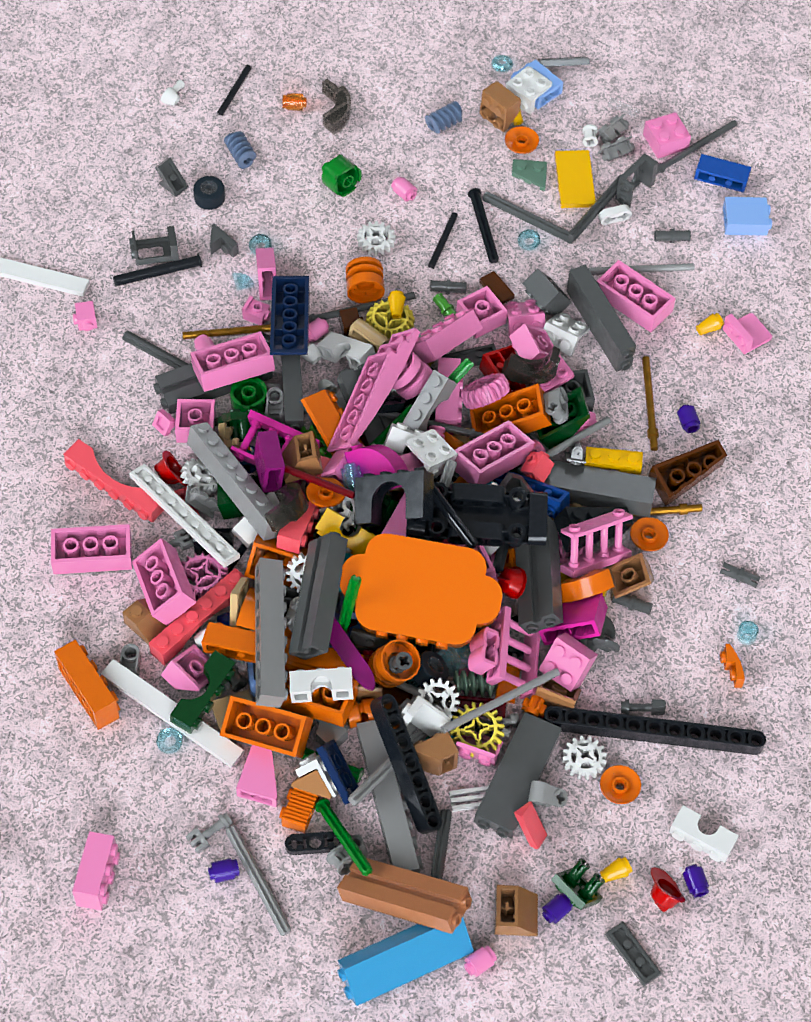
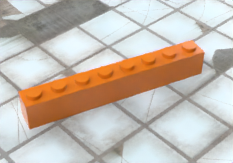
M220 622L208 623L202 639L204 653L212 654L216 650L228 658L255 663V631L245 630L238 626H227ZM287 639L285 653H287L288 661L315 669L346 667L333 647L329 648L327 653L307 660L290 655L288 653L291 639Z

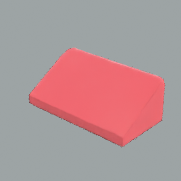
M529 801L515 811L514 814L529 845L537 850L547 837V833L532 802Z

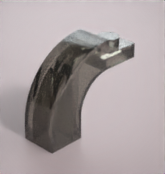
M326 79L322 81V93L335 106L323 114V126L335 135L350 120L351 97L344 85L338 88L335 83Z
M553 346L544 358L538 360L525 359L511 353L505 360L501 373L508 380L520 384L535 385L548 382L556 376L561 359L559 357L560 349Z
M288 482L275 492L280 503L264 514L272 532H278L289 522L297 521L307 511L309 502L298 483Z

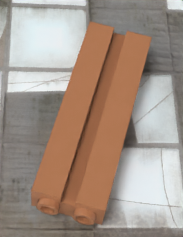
M369 858L366 859L372 866L373 872L371 874L363 876L353 862L350 866L351 872L349 875H345L337 886L340 897L344 902L453 934L455 928L460 925L464 913L470 908L472 898L466 886Z

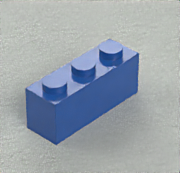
M701 154L694 179L744 193L752 167Z

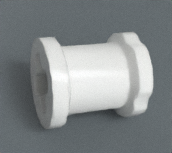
M593 124L585 125L582 129L584 134L583 144L586 147H594L598 144L596 137L598 128Z

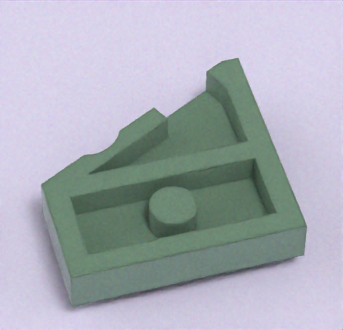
M513 159L512 176L522 179L527 184H534L540 187V190L545 191L547 162Z

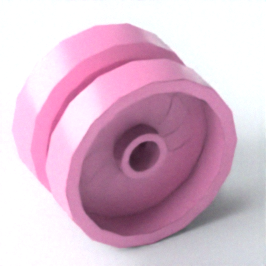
M411 352L392 389H395L397 394L405 398V400L413 399L420 394L433 371L425 362H421L420 357Z

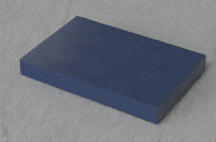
M332 739L316 750L344 805L350 803L348 797L359 786L336 741Z

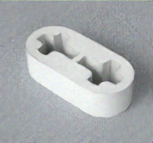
M626 204L606 208L598 214L602 225L628 220L632 216V212Z

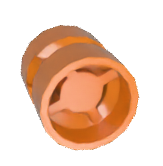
M373 697L362 699L360 703L355 701L347 719L349 729L357 728V723L374 720L370 709V704L374 700Z

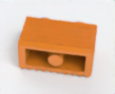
M290 788L287 795L288 804L286 807H282L279 816L282 819V826L306 833L315 810V804L320 796L297 788Z

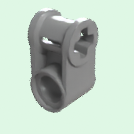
M277 387L270 388L266 395L265 416L284 424L283 392ZM273 393L279 394L280 399L278 401H272L270 399V395Z
M558 387L544 393L543 397L545 412L553 417V421L556 424H562L569 417L568 396L563 387Z
M131 643L122 648L119 663L137 676H139L141 655L138 646ZM129 654H136L132 658L127 657Z
M531 781L528 802L531 801L532 804L544 807H563L567 803V793L565 790L552 786L549 783Z
M351 835L365 858H367L368 851L363 838L359 835ZM342 844L332 849L326 857V861L330 865H334L340 875L349 873L350 866L354 862Z

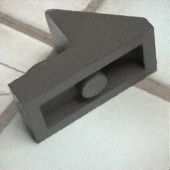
M171 157L155 167L162 178L159 184L175 197L189 187Z
M215 223L212 224L210 237L211 255L221 248L225 254H230L234 258L239 254L238 243Z

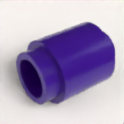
M691 405L681 406L677 415L683 430L686 433L698 431L700 429V420L695 407Z
M231 858L211 862V867H208L210 880L214 879L215 883H219L240 876L237 859L231 860Z
M696 864L686 867L682 875L693 898L708 894L709 884L703 868L697 867Z
M564 893L557 894L542 907V915L547 922L557 924L572 910L571 907L573 905Z

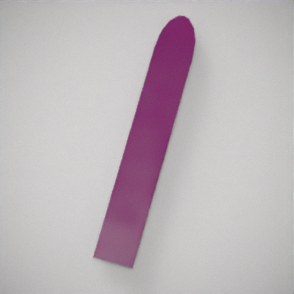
M334 617L330 644L346 667L352 668V676L365 689L373 691L375 689V679L370 667Z

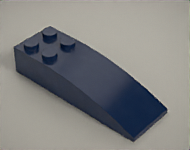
M309 276L272 277L270 355H308Z

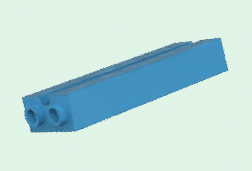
M463 917L453 934L416 924L337 960L340 967L337 972L341 981H345L346 987L343 990L347 999H352L355 1005L358 1006L473 953L474 950Z

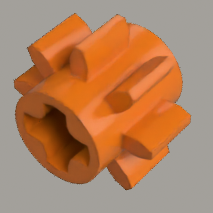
M532 695L530 699L525 697L521 710L535 717L543 718L547 705H544L545 700L543 698Z

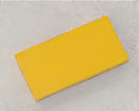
M589 150L555 151L561 208L591 207L596 200Z

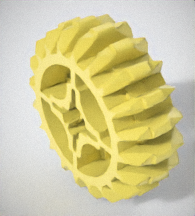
M382 299L380 304L375 302L374 307H370L369 312L366 314V322L389 339L392 334L414 328L415 319L408 305L404 306L402 318L400 319L392 318L391 320L388 300L384 302Z
M472 702L471 709H469L468 705L465 704V712H463L461 709H458L457 713L460 716H462L476 709L475 702ZM493 710L491 713L488 711L482 714V716L487 717L493 725L482 723L476 717L472 719L470 725L464 726L463 729H460L461 726L449 733L450 736H456L452 739L454 743L456 741L488 752H490L489 748L491 747L492 750L496 751L497 747L494 743L501 745L502 740L498 737H504L505 735L504 732L499 731L505 728L504 724H498L502 721V717L498 716L495 718L498 714L497 710ZM456 715L452 716L453 720L458 718ZM475 721H477L479 729L482 728L479 731V739H477L475 731L472 732V730H475ZM490 731H494L490 740L482 744V737L490 733ZM461 735L473 737L476 745L467 743Z

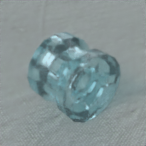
M752 621L742 622L737 632L739 642L745 645L753 644L759 632L758 626Z

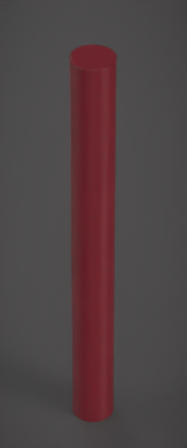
M285 464V473L348 498H355V491Z

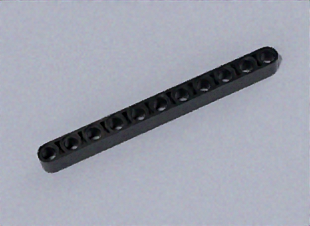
M560 706L548 707L543 720L561 727V732L749 755L760 754L766 743V736L758 730ZM548 717H555L557 720H550ZM569 719H574V720H576L577 722H576V723H572V722L569 721ZM589 722H596L597 725H591ZM609 724H615L617 728H613ZM630 726H634L638 730H632L630 729ZM650 729H656L658 732H651ZM674 731L678 733V735H672L670 732ZM690 734H696L698 738L692 737ZM711 736H715L719 740H713ZM731 739H737L739 742L735 743ZM751 741H756L759 745H754Z

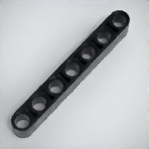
M391 694L380 696L372 700L370 709L415 827L421 834L436 831L442 826V818L397 701Z

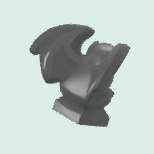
M608 616L605 617L601 636L578 640L594 652L598 648L605 652H610L611 650L619 652L620 645L610 640V638L615 639L616 630Z

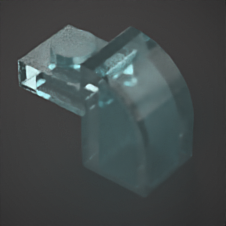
M469 645L460 648L448 647V650H440L437 653L443 658L446 668H449L448 678L453 677L454 670H457L459 673V669L468 667V657L471 654Z

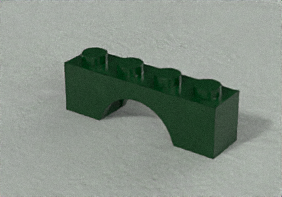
M214 650L204 665L203 673L209 682L206 692L195 699L181 698L170 714V722L190 734L194 729H199L203 722L202 717L204 714L212 710L214 699L223 694L225 683L227 680L231 681L236 674L235 662Z

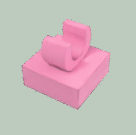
M162 409L158 410L152 425L162 435L167 436L171 433L172 428H175L176 419Z

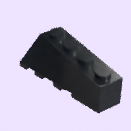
M565 507L554 518L565 552H570L571 538L562 534L561 529L568 527L570 524H577L612 512L614 509H624L625 512L629 513L628 508ZM632 519L623 522L622 535L633 525ZM615 525L608 527V540L615 537ZM600 530L593 532V544L600 541ZM586 535L579 537L578 549L585 546Z

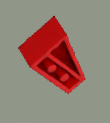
M512 345L483 354L479 369L484 376L491 375L492 373L504 374L508 379L510 387L507 394L526 388L522 371H520L518 365L519 359L516 357Z

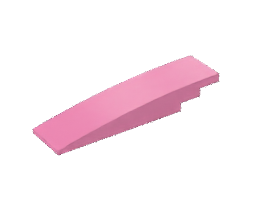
M412 328L392 334L389 343L380 345L377 354L368 356L328 446V452L351 448L361 437L402 372L418 339L419 330Z

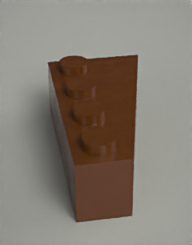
M718 439L653 465L648 476L657 478L655 489L664 505L668 506L722 466L727 453Z

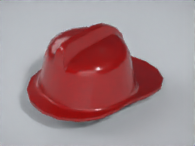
M163 451V458L154 466L158 476L166 484L173 485L180 482L187 487L188 484H183L184 479L180 478L182 466L169 451Z
M517 566L506 568L500 573V576H497L502 593L512 599H517L523 594L527 575L522 568Z
M657 867L651 868L650 872L654 880L651 897L662 912H666L668 909L674 908L679 902H685V898L681 894L676 882L668 873Z

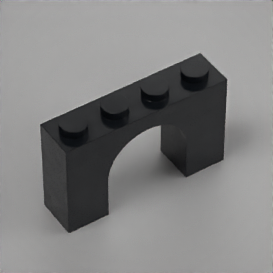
M414 468V471L397 470V473L385 471L380 472V475L367 473L363 474V477H356L354 524L364 528L382 526L383 499L390 489L399 485L402 486L406 495L405 519L415 523L433 521L434 474L426 471V468Z

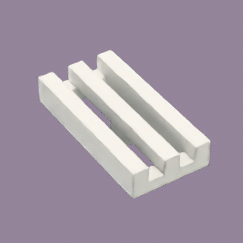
M489 786L449 791L452 812L478 809L481 802L455 805V803L482 800L485 794L454 798V796L486 792Z

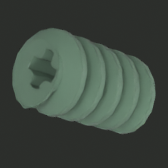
M454 670L453 682L457 686L456 692L460 693L461 690H464V694L467 696L470 690L475 697L477 691H480V695L483 697L485 691H487L489 697H492L495 685L486 683L487 672H485L483 677V675L479 674L475 676L474 672L469 671L467 676L465 670H462L459 676L458 671Z

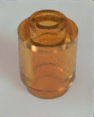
M287 93V95H283V109L303 111V107H307V97H303V93Z

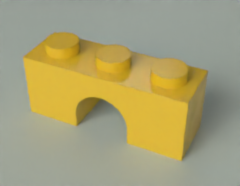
M586 446L584 456L586 464L584 463V466L615 469L619 472L641 475L643 452Z
M327 507L315 526L318 530L317 534L324 536L329 532H337L342 537L348 539L347 547L352 550V555L365 554L368 543L377 535L363 527L354 536L344 535L340 530L344 516Z

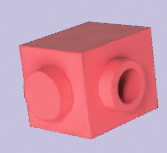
M531 451L520 471L527 477L544 483L555 463L549 459L550 456L547 453Z

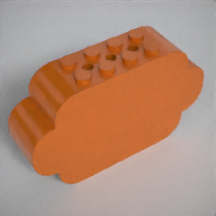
M384 533L370 540L365 554H356L349 557L342 566L340 588L343 596L345 597L351 576L356 575V577H360L362 581L355 602L357 620L364 630L376 634V637L381 639H388V636L396 637V639L416 641V645L428 646V643L435 644L437 649L448 650V647L460 648L470 643L475 635L476 627H487L497 619L502 603L500 585L495 579L486 576L485 559L477 550L472 548Z

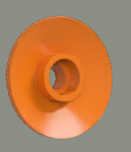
M518 126L506 133L505 144L515 153L526 154L538 147L539 136L529 127Z
M327 477L322 478L324 480L344 487L343 484L336 479ZM309 483L306 489L308 500L319 507L336 506L345 498L341 494L313 483Z
M645 517L637 520L632 525L630 537L638 548L644 551H657L666 545L669 532L662 521L652 517Z
M616 765L604 771L600 779V789L609 801L616 804H627L638 797L641 790V781L633 769L623 765ZM616 786H623V790L617 789Z

